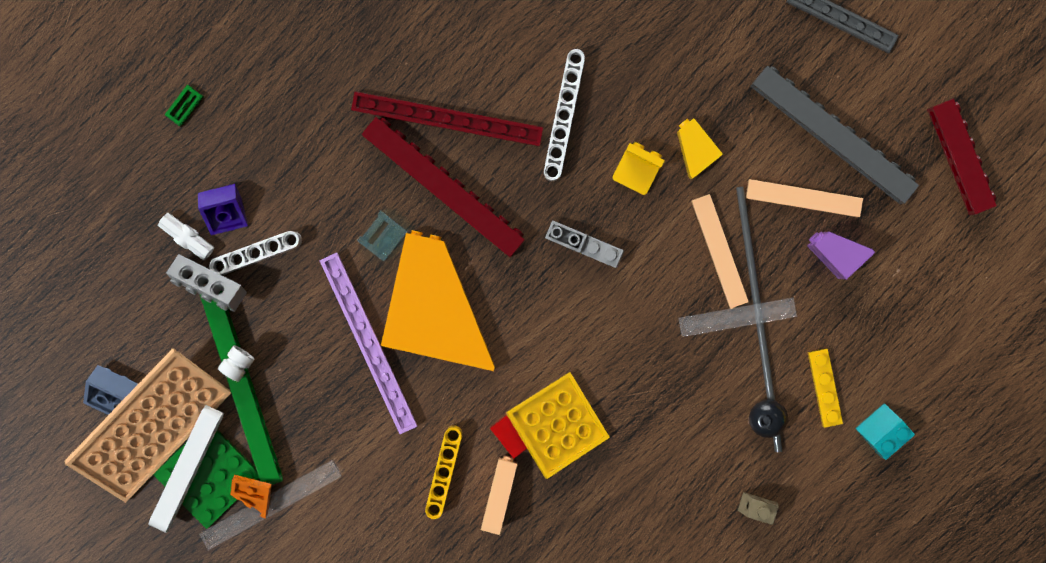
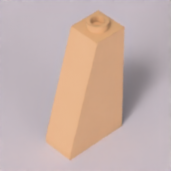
M503 455V458L499 457L482 521V531L500 535L517 468V461H514L511 456Z

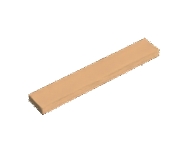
M751 179L748 180L746 199L853 217H860L863 198Z
M710 194L692 200L693 208L729 308L748 303Z

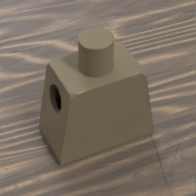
M743 492L738 511L748 518L773 525L779 505L777 502Z

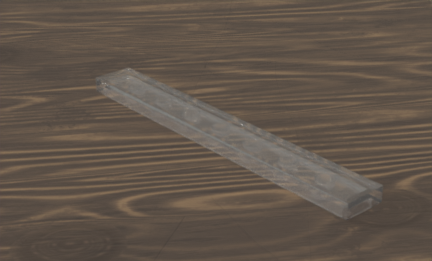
M334 460L325 463L271 493L266 518L342 477ZM246 507L202 531L199 535L207 550H210L266 518H262L260 516L261 513L255 508L251 507L250 509Z

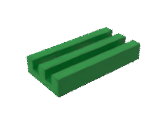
M187 84L165 113V116L182 127L204 96ZM188 92H192L173 117L172 113L176 110V108L179 106V104L182 102V100L185 98ZM197 96L193 103L190 105V107L187 109V111L184 113V115L181 117V119L178 121V118L181 116V114L184 112V110L187 108V106L190 104L193 98Z

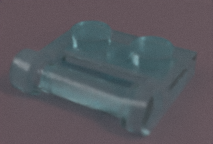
M380 210L377 214V219L357 241L384 262L408 231ZM384 221L387 222L388 225L373 245L370 244L368 241Z

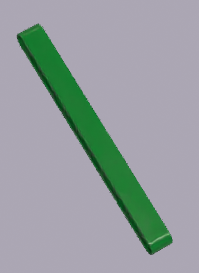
M201 298L222 362L224 359L229 358L227 354L233 345L240 347V343L229 310L225 311L219 308L216 302L212 301L209 303ZM245 368V374L239 382L227 376L226 378L259 479L272 485L283 482L282 472L248 368Z

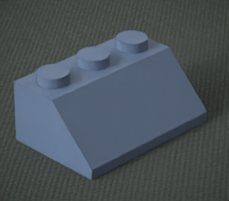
M97 365L86 380L83 403L109 415L138 383L129 380L125 376L118 375L108 368Z

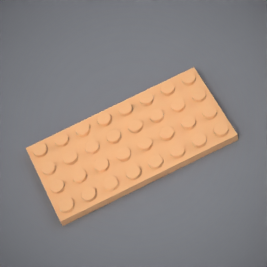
M173 348L65 460V464L126 503L188 439L204 406L208 405L216 409L231 392L227 387Z

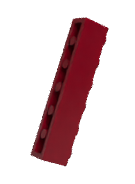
M953 98L928 108L927 111L968 214L976 215L996 207V196L990 190L987 174L982 170V160L976 155L974 150L975 143L968 135V125L964 119L962 120L960 115L961 108L959 103L955 102Z

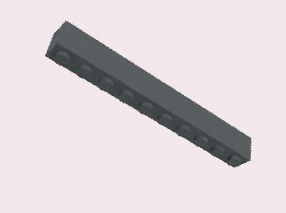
M766 66L751 84V88L897 203H906L919 186L912 175L904 174L898 164L893 161L890 163L885 159L886 155L880 150L875 151L870 147L869 141L855 135L856 132L849 126H843L840 123L841 120L834 114L829 115L824 111L826 108L819 102L814 103L810 100L808 93L803 90L799 91L794 87V82L788 78L784 79L779 75L780 72L775 67Z

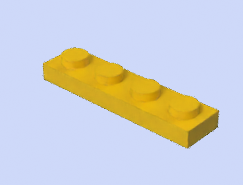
M828 349L808 352L822 426L826 428L843 424Z

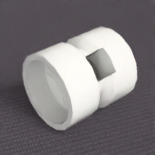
M233 345L227 354L229 358L224 359L218 369L230 379L239 382L245 374L244 369L249 368L255 359L242 348Z

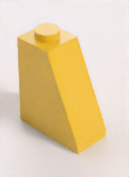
M687 118L679 125L681 129L677 132L687 174L691 180L723 154L694 118L691 121Z

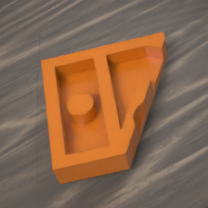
M234 475L230 495L242 501L248 508H255L261 513L260 516L262 518H266L269 510L272 484Z

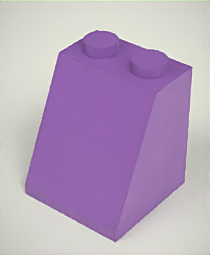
M816 232L809 239L810 243L807 245L838 279H848L875 253L873 249L831 232Z

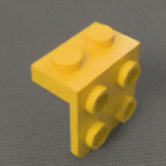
M634 142V144L629 143L612 178L614 181L645 195L665 160L661 159V154L655 151L649 153L644 150L645 147Z

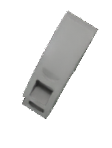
M553 220L545 237L550 241L614 268H618L624 254L622 249Z

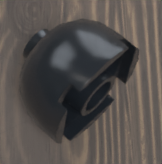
M764 399L757 402L749 414L751 429L763 438H773L780 435L788 423V413L785 407L773 399Z

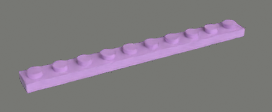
M335 253L319 260L399 434L417 427L415 418L339 254Z

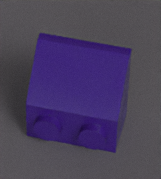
M235 184L198 193V209L211 235L248 226L242 198Z

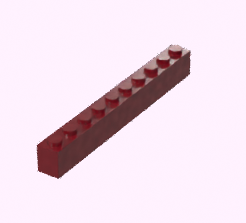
M375 117L361 135L507 256L511 257L524 242L522 238L524 234L516 227L512 230L508 226L509 221L503 216H495L493 214L494 209L487 203L483 206L478 202L480 197L474 192H466L463 189L465 185L457 178L454 181L449 178L450 173L442 166L437 168L434 165L435 160L428 154L425 156L420 154V148L413 142L408 144L404 140L406 136L399 130L395 132L389 128L391 124L383 117L380 120Z

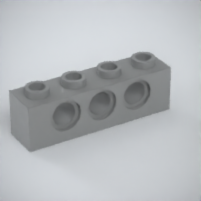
M178 254L166 272L171 278L170 282L177 287L181 285L186 287L185 289L193 295H196V293L200 294L201 298L209 303L212 301L216 302V305L225 311L230 309L235 312L247 293L240 284Z

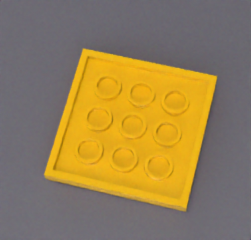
M571 372L506 412L545 479H548L610 438Z

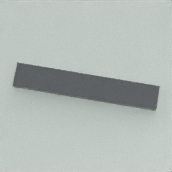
M829 0L786 1V3L888 54L891 52L899 36Z

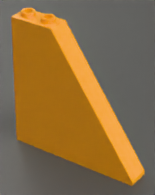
M411 230V234L406 233L381 346L494 371V362L446 243L441 241L440 236L430 234V238L422 237V232Z

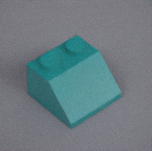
M886 404L881 405L855 428L874 451L885 460L915 435L904 421Z

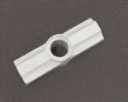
M166 213L157 225L172 236L176 243L185 249H189L202 260H206L215 248L200 237L196 230L187 224H183L170 213Z

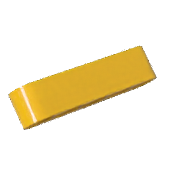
M456 425L449 426L444 434L425 509L426 515L431 519L439 518L445 506L462 439V430ZM455 430L458 432L459 437L452 440L449 438L448 432ZM451 449L454 452V456L452 458L445 457L444 450ZM442 467L447 468L449 475L441 476L439 469ZM441 486L444 488V493L438 495L435 493L434 488ZM431 505H437L440 511L432 513L429 508Z

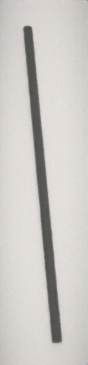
M737 187L736 191L767 399L775 400L744 187ZM781 436L773 437L775 452L783 451Z

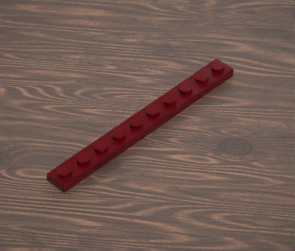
M356 91L354 92L351 111L538 147H540L543 127Z

